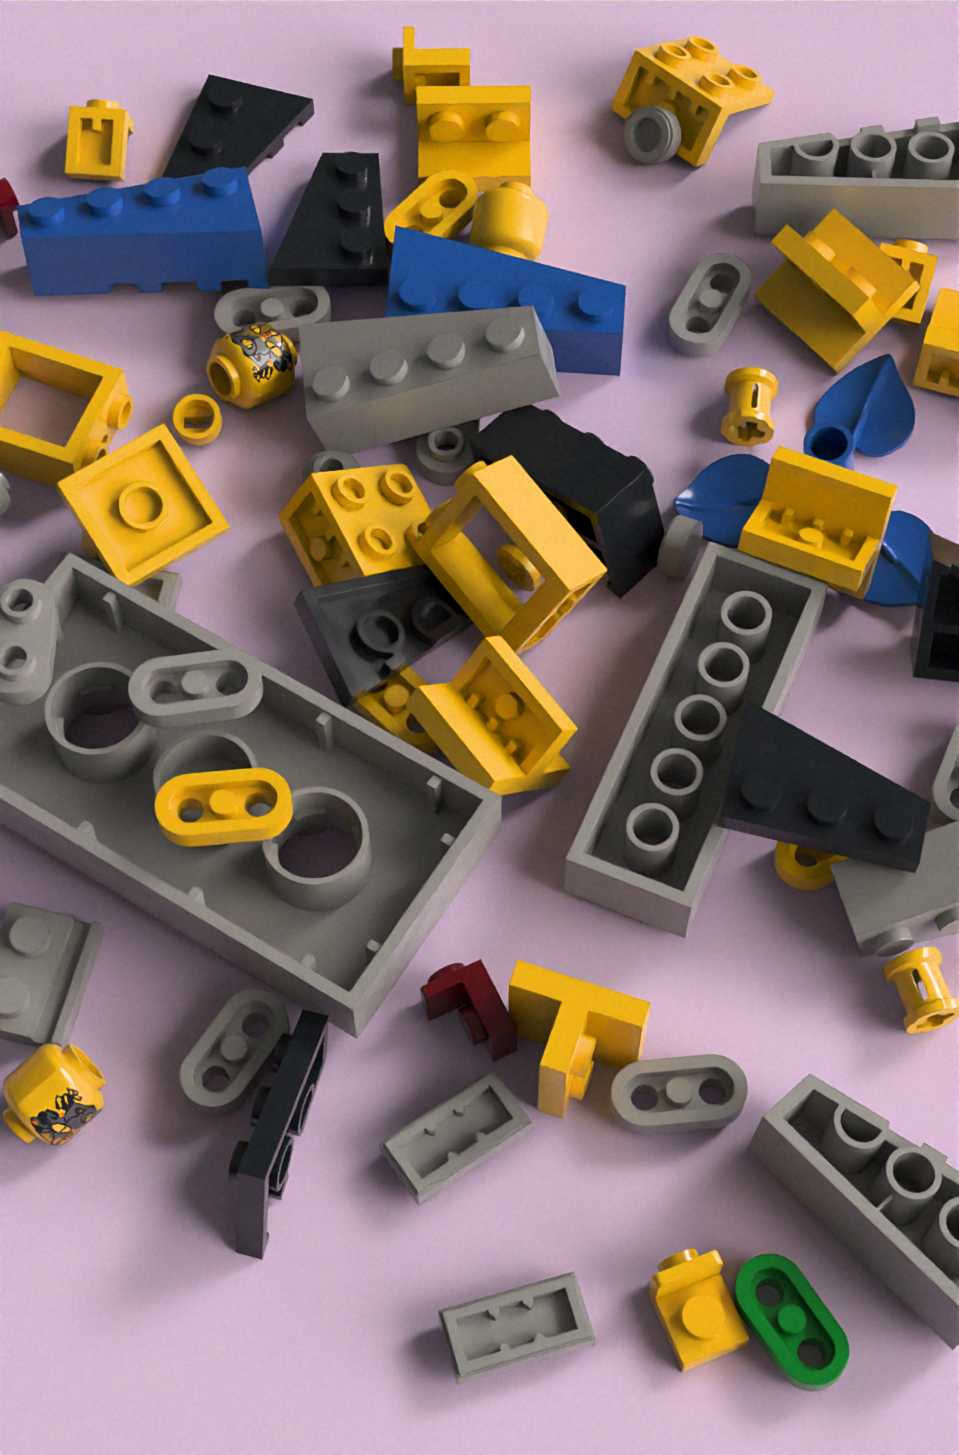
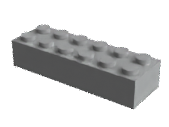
M709 541L566 856L563 891L686 939L731 832L730 829L717 826L746 701L749 700L778 717L780 716L819 624L828 583Z

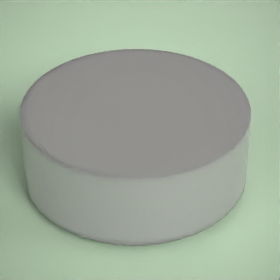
M661 106L640 107L634 110L625 121L622 133L623 144L627 153L640 163L656 164L665 162L679 148L681 142L680 123L677 117L667 108Z
M678 515L671 520L664 533L658 554V568L661 573L681 580L688 576L701 546L703 536L702 521L683 515Z

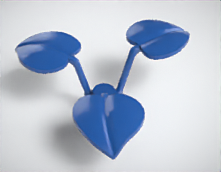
M890 354L879 356L854 368L824 393L815 410L814 426L808 430L804 437L803 450L805 455L854 471L855 449L865 456L875 458L889 455L905 445L914 430L915 408L913 400L899 375L895 361ZM734 454L720 458L703 469L688 488L673 499L674 509L678 515L702 521V537L704 539L728 548L737 549L742 529L762 499L770 465L763 459L751 454ZM901 510L891 511L871 584L863 598L864 601L883 607L917 606L929 532L933 533L923 520Z

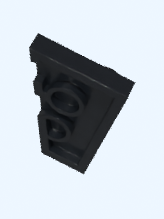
M209 74L162 177L176 179L199 175L219 167L230 169L246 167L247 175H249L265 157L272 159L283 148V138L297 124L303 126L315 114L313 99Z
M354 151L322 153L270 267V286H386L387 259L379 153H359Z
M426 564L300 590L293 603L344 708H348L474 624Z
M747 700L717 827L915 873L921 859L931 803Z
M303 1009L293 1035L282 1033L273 1058L272 1072L276 1073V1077L272 1087L262 1085L257 1092L253 1104L250 1125L255 1127L251 1139L249 1142L239 1140L232 1154L228 1170V1182L237 1184L236 1253L263 1259L270 1237L269 1232H267L268 1197L281 1200L285 1190L294 1144L293 1137L288 1136V1133L301 1136L327 1057L329 1016Z

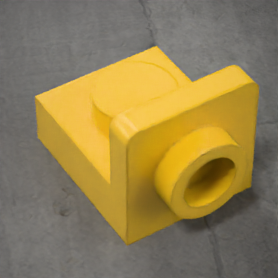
M403 26V47H392L393 82H404L405 105L417 104V86H470V48L415 49L414 26Z
M92 99L86 102V107H69L65 174L68 178L125 182L128 134H133L134 122L126 109H120V104L109 100Z
M895 239L893 245L881 242L880 249L916 279L920 285L915 294L889 321L919 328L938 256L928 254V247L912 240Z
M696 1249L678 1252L661 1261L657 1266L659 1272L651 1277L648 1294L682 1372L745 1347L749 1342L748 1334L720 1274L723 1262L717 1250L701 1256L698 1255Z

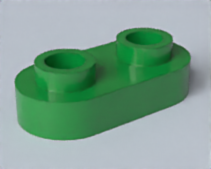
M761 1254L748 1260L740 1269L733 1288V1300L737 1312L788 1383L804 1391H820L832 1386L842 1375L849 1360V1342L845 1332L801 1270L791 1260L778 1254ZM761 1286H772L779 1292L781 1302L775 1306H765L759 1302L755 1291ZM806 1344L817 1347L822 1353L823 1362L818 1366L805 1365L798 1357V1348Z

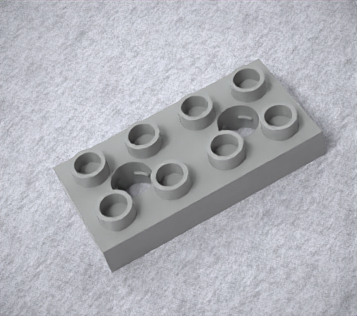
M69 552L44 582V585L49 588L54 597L59 614L51 685L41 698L30 704L16 706L0 701V824L306 1009L329 1016V1023L358 1039L500 833L501 796L254 656L252 657L258 663L261 671L263 695L258 706L246 716L231 720L169 728L152 727L140 720L129 736L109 747L88 749L69 743L65 739V733L71 722L79 714L103 715L111 713L123 705L132 708L128 693L129 679L134 670L145 661L157 657L219 649H238L244 651ZM27 603L21 611L27 610L32 603ZM12 660L5 668H20L26 660ZM227 685L221 689L220 693L226 696L238 693L241 687ZM163 693L157 696L154 702L158 704L169 703L175 698V695ZM266 768L280 774L290 788L293 804V814L290 823L277 836L262 841L195 847L180 846L171 842L163 835L155 814V799L160 788L170 779L183 774ZM262 803L255 804L248 810V813L252 816H263L269 812L271 807ZM195 809L188 810L180 819L184 822H195L201 818L203 812ZM329 827H334L348 833L357 843L358 852L353 861L338 873L323 878H305L294 875L285 870L280 865L278 859L280 848L291 836L316 835L327 830Z

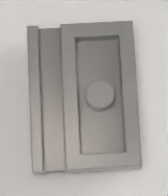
M10 902L0 930V1039L34 1047L37 1044H56L62 1048L67 1046L105 935L102 923L92 921L91 924L74 920L73 916Z

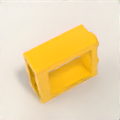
M0 330V413L21 376L91 399L65 447L0 426V470L56 488L59 481L108 455V446L116 431L123 430L127 426L133 411V398L129 396L124 370Z
M510 455L489 466L484 461H479L463 472L454 484L459 491L452 499L440 504L427 516L425 524L429 528L413 549L485 637L501 636L518 656L543 642L606 573L607 568L517 460ZM482 505L486 507L545 579L543 584L524 605H522L462 532L463 528Z

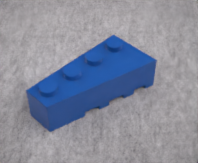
M219 167L208 170L204 174L176 179L160 177L149 181L147 184L118 189L102 187L91 191L89 194L59 199L44 197L30 204L17 206L21 241L35 296L109 294L115 284H129L133 288L140 289V293L163 292L164 284L167 282H196L198 291H218L222 288V281L248 280L249 288L270 289L262 232L246 167L234 169Z
M395 225L385 317L533 306L553 349L556 372L620 376L626 286Z

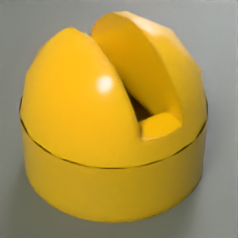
M188 395L177 403L173 411V422L176 431L189 444L196 446L210 444L218 437L223 422L219 406L207 395ZM185 423L197 425L212 424L210 428H185Z

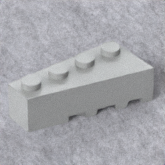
M938 116L916 119L914 128L885 133L882 125L861 127L860 132L852 138L837 140L829 132L758 143L752 187L753 234L777 235L788 224L800 236H805L809 231H813L828 213L835 208L867 237L959 240V122L941 124Z
M533 306L298 324L306 416L326 451L339 450L353 454L560 396L553 349Z
M959 821L925 833L921 859L915 873L852 858L830 865L862 957L876 954L878 957L892 956L909 949L915 943L959 933Z
M809 1073L763 1115L747 1149L928 1327L954 1350L959 1345V1171L945 1163L948 1158L946 1155L926 1143H923L921 1147L915 1145L890 1130V1122Z

